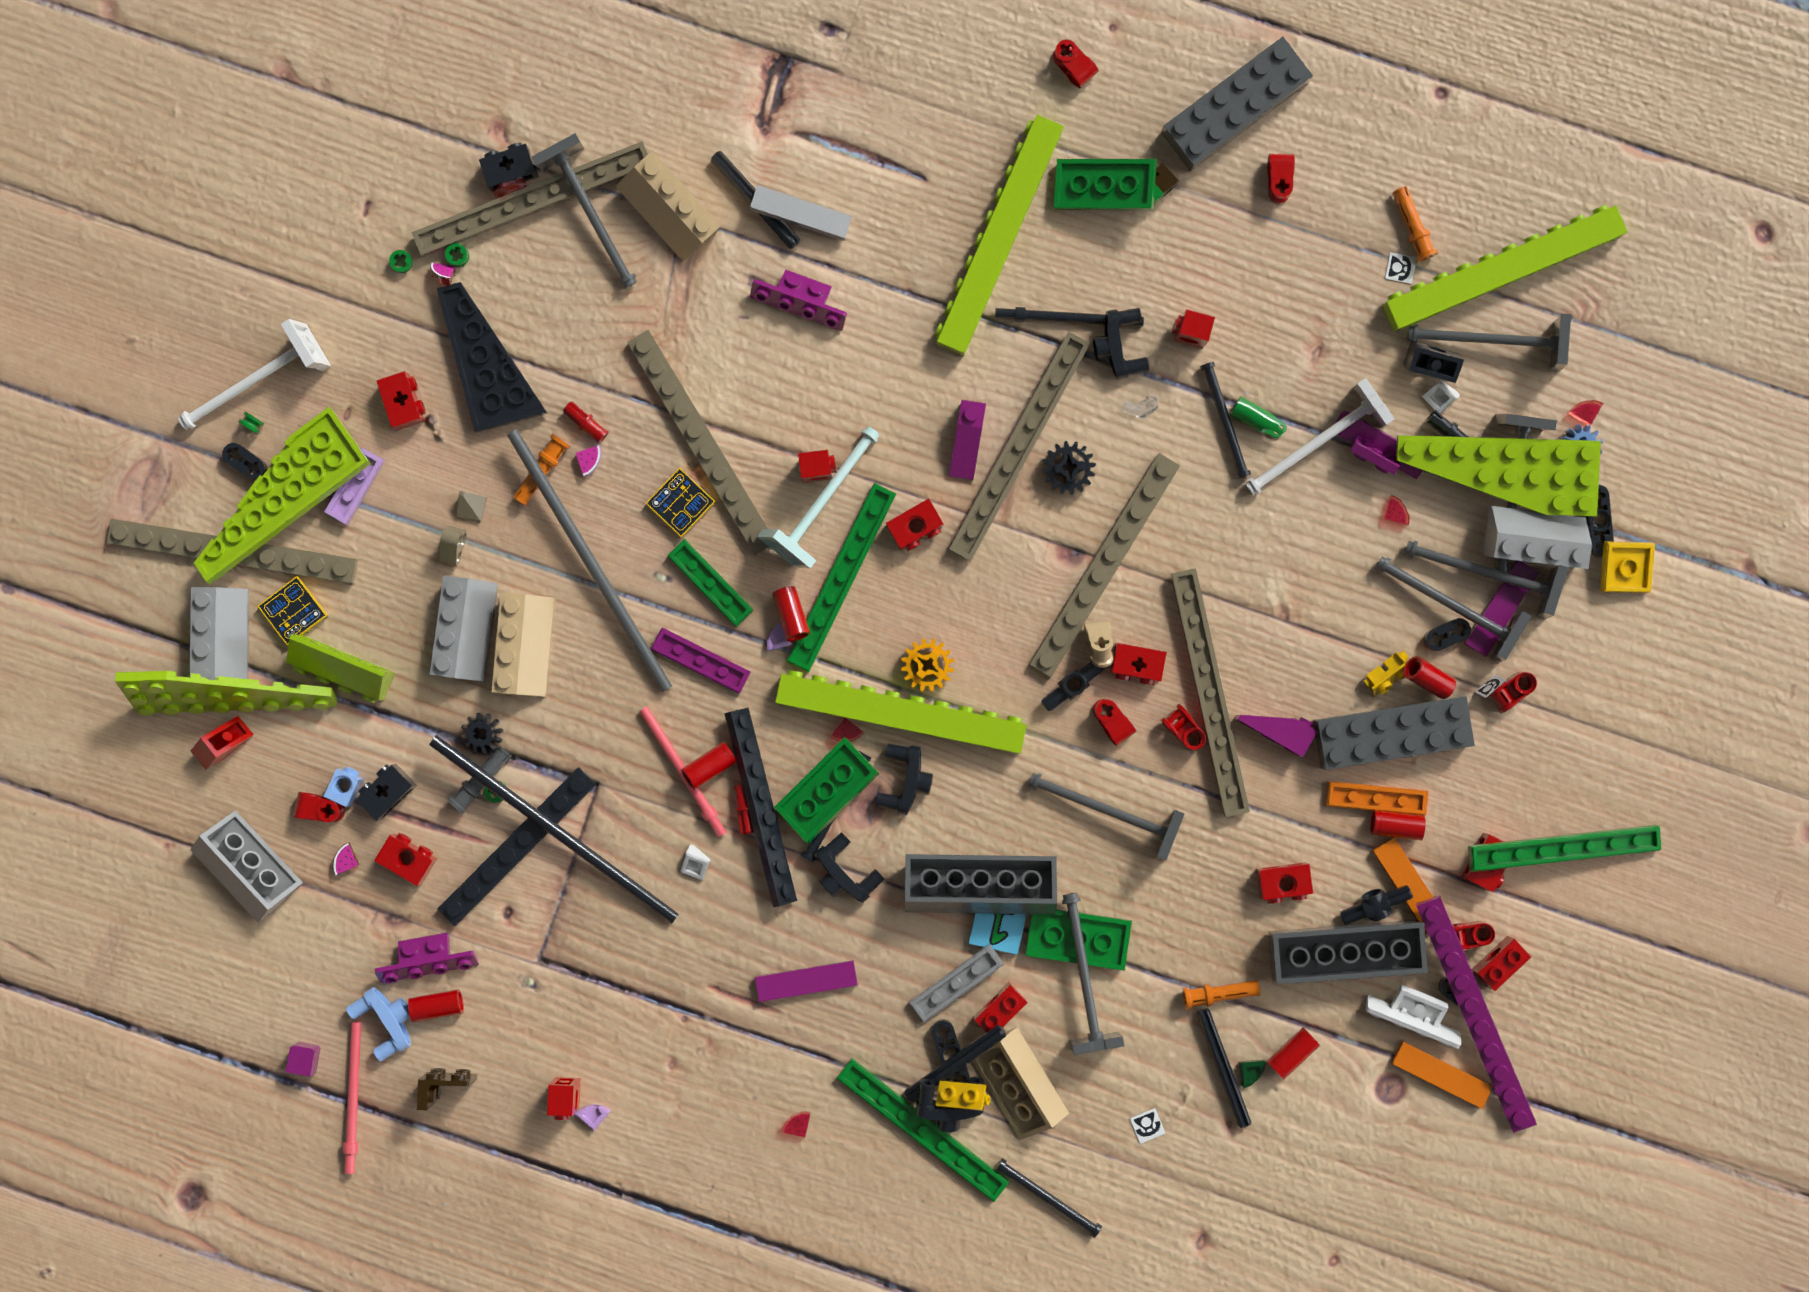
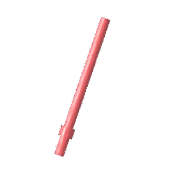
M648 706L640 710L639 712L703 812L701 815L705 822L708 821L718 838L726 834L727 831L718 819V812L714 806H710L699 788L693 790L684 778L681 769L685 765Z
M358 1021L351 1022L346 1142H343L345 1174L355 1173V1154L358 1153L356 1131L362 1022Z

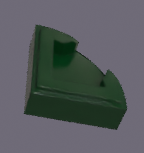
M1264 1059L1239 1061L1242 1087L1253 1085L1261 1077L1266 1065Z

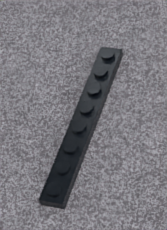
M749 707L724 713L773 908L797 901Z
M578 767L537 809L558 824L597 784ZM527 818L437 909L454 926H457L548 833Z

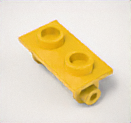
M1404 651L1396 652L1383 662L1388 668L1386 672L1379 665L1365 675L1366 678L1363 682L1368 688L1373 686L1372 693L1374 697L1378 694L1383 695L1392 688V684L1398 679H1405L1403 669L1409 657Z
M940 1081L936 1106L983 1110L985 1105L990 1104V1095L985 1093L986 1085Z

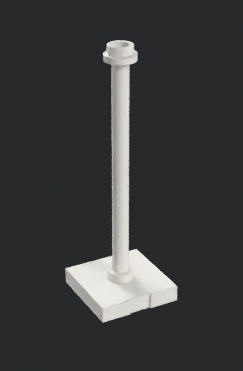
M291 319L281 323L282 328L293 344V348L191 413L186 411L181 413L178 420L182 427L186 430L195 428L197 420L300 356L307 368L325 371L331 367L307 324Z
M1366 378L1353 387L1362 399L1361 406L1255 480L1250 477L1249 481L1245 484L1253 495L1260 494L1262 486L1364 415L1372 414L1381 427L1395 419Z

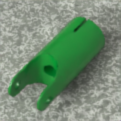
M1242 396L1239 397L1230 413V416L1274 438L1281 437L1287 430L1284 422Z

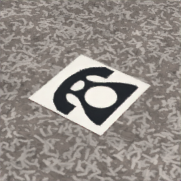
M1390 252L1385 279L1412 284L1417 257Z
M1494 674L1475 693L1487 698L1506 679Z
M1155 1108L1130 1118L1140 1144L1166 1134Z

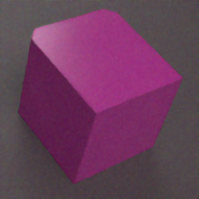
M298 1042L291 1046L286 1072L309 1077L317 1072L320 1046Z

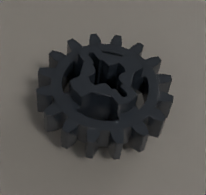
M1064 441L1062 448L1055 444V452L1047 451L1050 459H1043L1042 462L1047 465V468L1042 469V473L1048 474L1045 483L1052 481L1051 490L1059 487L1061 495H1063L1065 490H1069V494L1073 495L1076 488L1080 493L1083 492L1082 484L1089 486L1091 482L1087 478L1095 476V473L1090 471V469L1094 468L1096 463H1090L1089 461L1093 454L1086 455L1084 453L1087 448L1086 446L1078 449V442L1076 441L1072 446H1069L1068 441ZM1072 452L1079 455L1083 461L1076 460ZM1062 453L1060 464L1052 465L1054 459ZM1067 458L1070 466H1075L1071 476H1069L1067 470L1062 469L1066 465ZM1085 471L1083 478L1075 483L1076 474ZM1054 475H1060L1064 478L1065 484L1058 481Z

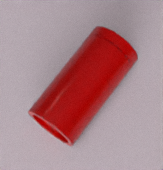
M787 586L774 591L772 596L786 641H798L809 636V627L796 587Z
M1419 656L1410 658L1404 666L1403 675L1406 679L1440 699L1450 697L1456 688L1454 677Z
M721 742L682 768L681 772L691 788L696 790L735 764L736 759L729 747L724 742Z
M1374 810L1371 816L1370 833L1371 835L1422 841L1426 827L1425 816Z
M460 989L409 998L408 1010L412 1023L463 1014L464 1003Z
M1302 1027L1267 1062L1285 1080L1287 1076L1320 1047V1044Z

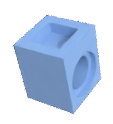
M347 766L345 769H336L324 797L345 807L352 806L364 778L358 776L359 771ZM344 778L350 782V789L347 792L340 788V782Z

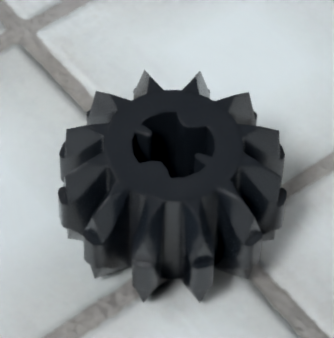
M476 713V720L472 717L467 718L471 726L462 725L461 727L463 730L468 731L467 734L460 736L461 739H469L464 747L470 748L474 745L473 754H478L481 748L482 754L487 755L488 747L492 751L497 750L494 741L497 743H502L503 741L502 738L497 737V733H503L504 729L495 728L500 721L495 719L491 722L492 714H486L483 719L482 713ZM478 729H486L487 734H484L487 735L486 739L478 738L477 734H480L477 732Z

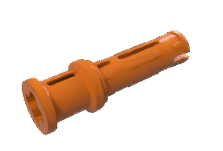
M1407 186L1393 191L1392 195L1397 202L1410 234L1408 241L1413 244L1418 255L1416 258L1417 262H1422L1436 256L1439 252L1432 245L1429 238L1430 231L1424 228Z
M551 434V440L546 448L538 453L539 459L537 462L545 475H547L552 467L558 466V460L563 452L571 447L554 434ZM530 473L513 495V498L525 506L538 489Z
M1254 980L1215 987L1205 984L1202 988L1189 990L1185 987L1182 988L1184 1006L1186 1010H1190L1194 1006L1206 1005L1210 1007L1214 1005V1002L1260 996L1259 982Z

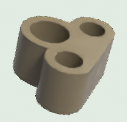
M448 526L447 529L443 530L440 538L439 561L455 566L459 564L467 537L466 530L453 526Z

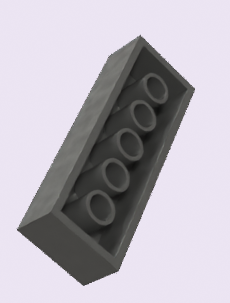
M1282 36L1166 123L1162 128L1161 134L1191 172L1307 85L1313 75Z
M1467 696L1313 720L1314 729L1318 731L1315 736L1320 767L1325 770L1475 746Z
M906 854L905 912L1056 914L1057 856Z
M1419 920L1268 931L1272 981L1276 984L1428 973L1424 922Z

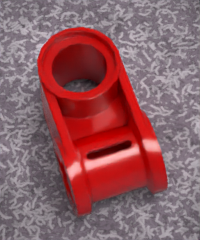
M1066 39L1057 44L1053 52L1054 63L1065 73L1074 86L1079 89L1082 88L1099 72L1098 67L1073 41ZM1068 51L1070 53L1069 56H1061V52Z
M1294 154L1268 155V195L1274 203L1286 202L1293 191ZM1282 186V190H1285L1284 193H1280L1277 187Z
M1517 672L1495 689L1489 696L1498 705L1499 713L1502 714L1508 711L1520 700L1532 693L1537 687L1536 677L1529 672ZM1522 676L1528 679V686L1524 690H1521L1518 686V680Z
M1109 699L1096 701L1092 708L1093 715L1116 747L1137 732L1116 703ZM1102 705L1110 706L1108 716L1100 714Z
M1178 704L1176 706L1177 709L1167 718L1160 719L1167 730L1186 749L1198 750L1205 744L1206 737L1204 732L1182 705ZM1181 716V718L1175 724H1173V722ZM1190 732H1195L1199 735L1200 742L1198 745L1191 746L1187 742V736Z
M298 792L293 817L322 822H337L344 817L345 806L320 795ZM328 807H331L332 810H335L334 815H331L330 812H327Z
M1483 921L1453 924L1463 950L1489 945L1495 939L1494 928ZM1480 927H1486L1487 935L1484 939H1477L1476 932Z

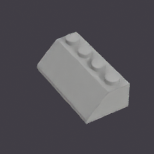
M1498 506L1489 507L1482 555L1588 569L1592 542L1584 517L1544 515L1536 511Z
M443 575L430 675L485 682L498 583Z
M191 587L190 676L191 673L201 674V677L209 680H214L218 676L248 679L249 589Z
M236 810L200 835L190 849L257 922H260L273 912L303 884Z

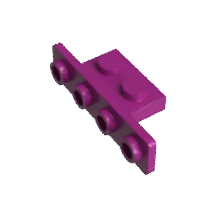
M786 269L778 287L757 279L753 280L750 298L758 302L766 303L839 331L843 330L847 317V312L826 305L832 288L830 285Z
M1343 410L1335 423L1350 414V412ZM1361 418L1337 434L1352 443L1350 451L1353 452L1356 458L1361 461L1368 460L1375 464L1376 469L1382 473L1387 474L1389 472L1395 475L1399 469L1417 479L1423 471L1396 461L1397 439Z
M441 933L398 941L399 964L375 968V975L381 983L393 984L402 979H419L429 974L441 975L456 969L468 970L473 966H478L479 960L474 951L451 954L450 937L448 933Z

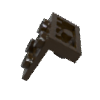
M444 1068L430 1069V1072H426V1074L418 1079L417 1110L427 1111L436 1103L437 1099H440L441 1085L470 1086L477 1080V1074H471L469 1069H457L455 1073H446Z

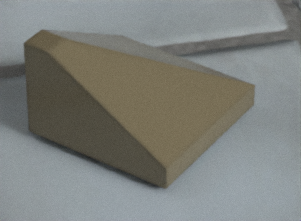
M460 491L457 516L481 522L487 497Z

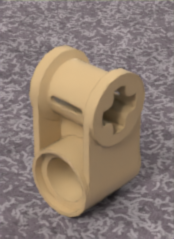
M1110 621L1084 623L1085 638L1092 663L1100 668L1110 666L1113 662V640Z

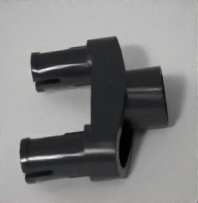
M1140 308L1106 311L1104 336L1093 337V349L1096 359L1108 358L1117 380L1128 378V375L1148 372L1150 370L1147 357L1125 360L1122 351L1120 326L1142 322Z
M888 743L885 758L907 762L908 769L903 794L896 796L878 792L876 807L895 810L897 814L908 815L916 793L929 796L933 773L921 771V747L913 745L905 747Z
M841 832L825 847L822 846L816 851L819 860L828 872L819 882L833 898L844 889L852 897L864 903L870 897L869 894L885 879L874 869L859 884L857 882L854 883L835 862V857L851 843Z
M970 1077L968 1079V1083L983 1085L984 1083L980 1077ZM930 1079L920 1080L919 1100L916 1101L915 1113L925 1119L937 1120V1128L943 1132H956L960 1129V1120L977 1117L984 1112V1107L983 1110L936 1106V1100H934V1081Z

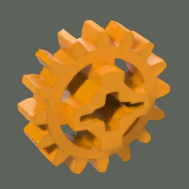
M922 638V645L919 646L915 641L912 642L914 649H905L909 655L908 658H901V661L906 663V666L902 667L901 671L908 672L904 679L913 680L911 687L919 684L920 691L922 692L925 686H929L931 692L934 691V685L936 684L938 687L943 688L941 681L944 679L949 682L950 678L947 676V673L954 672V669L950 668L949 664L955 661L947 657L951 650L943 651L944 643L942 642L936 646L934 638H932L930 644L926 643L925 638ZM924 648L933 649L928 655L918 653L919 650ZM940 654L944 659V671L938 667L937 659ZM917 658L926 661L929 658L932 659V665L938 672L930 669L926 672L923 671V664ZM911 660H914L918 665V672L915 676L911 670ZM933 674L938 677V679L931 682L922 681L926 675Z

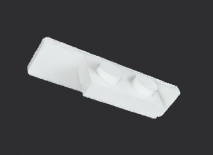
M1402 984L1391 1004L1371 995L1367 996L1366 1011L1372 1016L1391 1021L1398 1027L1413 1030L1422 1037L1435 1039L1445 1046L1460 1048L1461 1033L1440 1024L1448 1010V1003Z

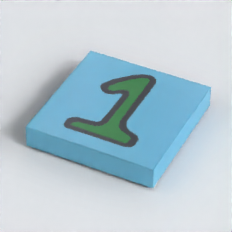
M975 913L969 944L982 947L990 944L995 950L1017 955L1027 914Z

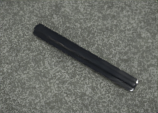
M722 151L716 152L711 157V162L751 205L756 189ZM758 213L789 249L795 248L800 243V238L786 222Z
M1208 1008L1199 1010L1197 1017L1237 1124L1240 1128L1248 1127L1252 1122L1212 1014Z
M999 1024L994 1026L920 1080H933L936 1087L940 1081L946 1080L1005 1038V1029ZM920 1080L904 1091L908 1101L915 1102L919 1099Z

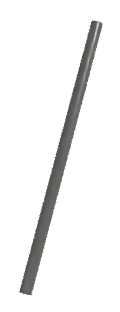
M518 429L507 434V437L661 692L672 687V684Z

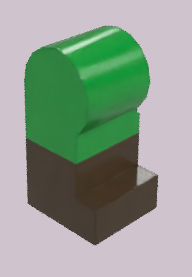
M1163 162L1156 167L1157 177L1155 178L1154 205L1173 190L1179 182Z

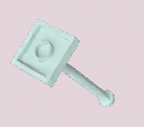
M868 426L862 430L861 434L863 437L790 536H786L779 529H762L757 536L794 568H811L816 562L812 556L798 546L797 542L870 443H877L879 433Z

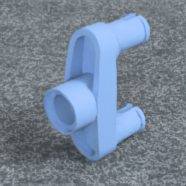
M372 987L364 992L363 997L346 1007L347 1013L353 1020L370 1009H374L390 1033V1039L373 1049L376 1058L380 1062L397 1051L402 1052L411 1046L410 1037L404 1024L410 1018L408 1004L404 999L399 998L391 1003L378 989Z

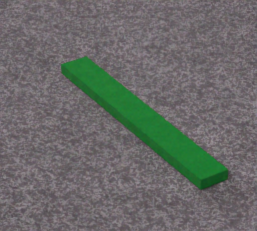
M876 483L873 484L808 616L807 624L810 635L796 641L787 662L810 672L891 507L896 493Z
M1648 825L1469 845V871L1476 872L1662 850L1660 826Z
M854 1058L850 1059L837 1076L840 1082L993 1202L996 1201L1009 1184V1180L994 1171L990 1165L948 1132L939 1130L934 1121L918 1116L915 1113V1106Z

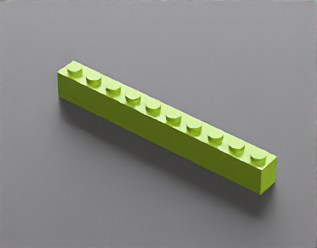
M1038 114L1034 121H1028L1024 131L1027 138L1024 144L1019 142L1014 153V156L1017 157L1014 166L1009 165L1004 179L1008 181L1004 189L999 188L994 199L998 204L994 211L989 210L984 224L988 225L984 234L979 233L974 245L978 248L974 257L969 256L964 269L968 270L965 279L960 278L954 292L958 293L954 302L950 300L944 313L948 316L945 324L940 323L934 337L938 338V346L964 357L1064 129L1063 125Z
M1603 205L1592 211L1594 215L1586 218L1584 214L1569 220L1571 224L1563 228L1561 224L1547 229L1548 234L1539 237L1538 233L1524 239L1525 244L1516 246L1515 243L1501 249V254L1494 256L1493 253H1489L1478 259L1479 263L1471 266L1470 262L1455 268L1456 273L1449 276L1447 272L1441 273L1433 277L1434 282L1425 285L1423 281L1411 286V291L1406 294H1402L1399 291L1388 296V301L1382 307L1393 332L1402 330L1622 237L1628 231L1617 206L1608 208L1607 205Z
M788 670L787 674H781L775 703L1020 754L1022 751L1027 724H1023L1022 718L1008 715L1007 720L997 718L998 713L983 710V715L973 713L974 708L959 705L958 710L948 708L949 703L934 700V705L924 703L925 698L910 695L909 700L899 698L900 693L889 690L885 691V695L875 693L876 688L861 685L859 690L851 688L850 682L837 680L835 685L826 683V677L812 675V679L802 678V672Z

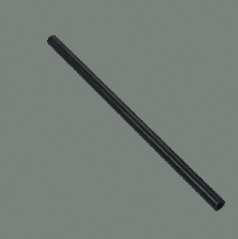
M436 735L429 743V746L668 922L672 924L679 913Z

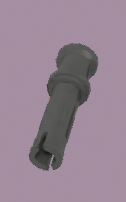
M499 746L481 768L494 776L512 756L502 746ZM473 777L461 783L462 787L452 797L449 796L447 798V801L462 814L466 812L465 808L474 798L480 797V790L484 787Z

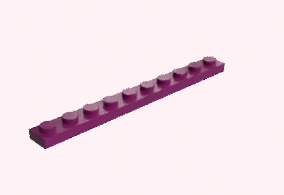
M1438 895L1416 903V907L1513 1133L1537 1125L1441 896Z

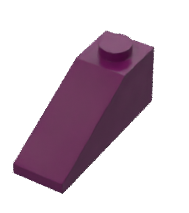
M961 400L949 473L950 477L974 480L986 403Z
M1236 715L1234 718L1298 757L1304 756L1318 732L1312 728L1314 724L1303 717H1300L1298 720L1296 718Z

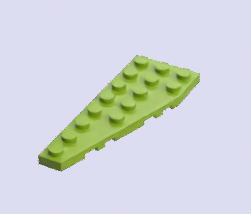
M327 407L287 438L284 442L285 447L278 456L275 454L270 461L272 464L264 475H260L236 506L238 507L236 512L223 523L224 528L215 540L211 539L195 560L196 568L207 583L212 584L371 464L331 407Z
M1397 435L1396 461L1544 515L1597 516L1601 441Z
M175 671L116 672L115 683L135 711L145 716H150L154 713L176 715L179 712L201 714L204 711L227 713L228 711L235 710L241 712H252L253 710L274 712L278 709L300 711L303 708L326 710L328 707H337V697L331 687L300 684L296 688H290L283 685L282 682H273V686L259 685V680L218 676L214 680H209L201 677V674L191 673L190 678L176 676Z

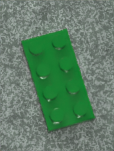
M1057 159L1054 209L1153 211L1157 161L1155 159Z
M844 737L774 808L801 838L809 844L880 773Z
M1056 909V914H1031L1026 956L1077 963L1067 910ZM1078 912L1088 965L1125 971L1132 920Z

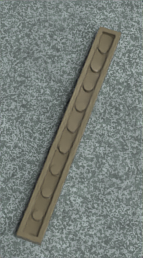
M643 141L573 168V171L586 193L624 178L648 153ZM560 173L412 232L420 255L424 257L447 248L451 244L460 243L574 198L576 195L564 173Z
M646 330L627 342L754 555L768 548L757 537L762 529H768L650 331Z
M1068 331L950 546V551L971 562L1089 347V342Z
M1158 453L1031 661L1030 665L1050 678L1052 677L1179 469V464Z
M111 519L107 543L198 558L211 539L215 540L217 536ZM264 544L237 565L354 584L358 559Z
M1195 568L1172 573V583L1224 817L1248 813L1250 809L1197 570Z

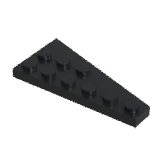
M458 282L437 288L474 431L478 433L548 414L464 285Z

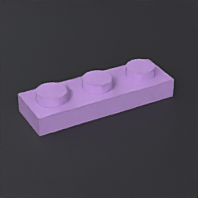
M361 448L371 464L338 488L324 511L346 525L350 523L385 460L364 448Z

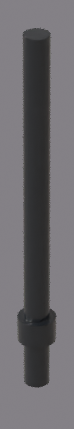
M1015 307V309L995 308V318L1014 319V322L1038 320L1104 324L1105 314L1026 310L1025 307ZM1142 317V322L1134 323V324H1129V325H1124V326H1141V327H1143V325H1144V317Z

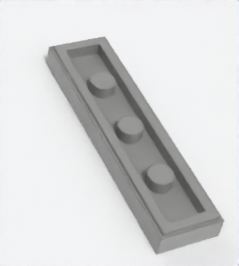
M760 185L756 187L749 209L750 211L841 241L845 240L852 217Z
M988 944L910 1000L909 1004L924 1023L994 973L1004 963L992 946Z

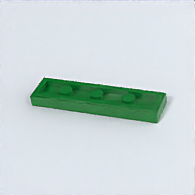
M686 539L680 542L667 555L735 627L754 611Z

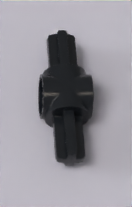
M1091 661L1081 670L1076 668L1057 683L1059 687L1041 700L1042 705L1050 712L1066 699L1071 701L1090 686L1089 682L1103 672L1106 667H1097ZM1071 677H1075L1080 681V688L1076 692H1072L1067 688V681Z
M1408 885L1387 893L1382 889H1373L1361 896L1360 904L1342 910L1340 916L1345 925L1368 917L1371 921H1379L1392 913L1391 907L1412 899L1413 895Z

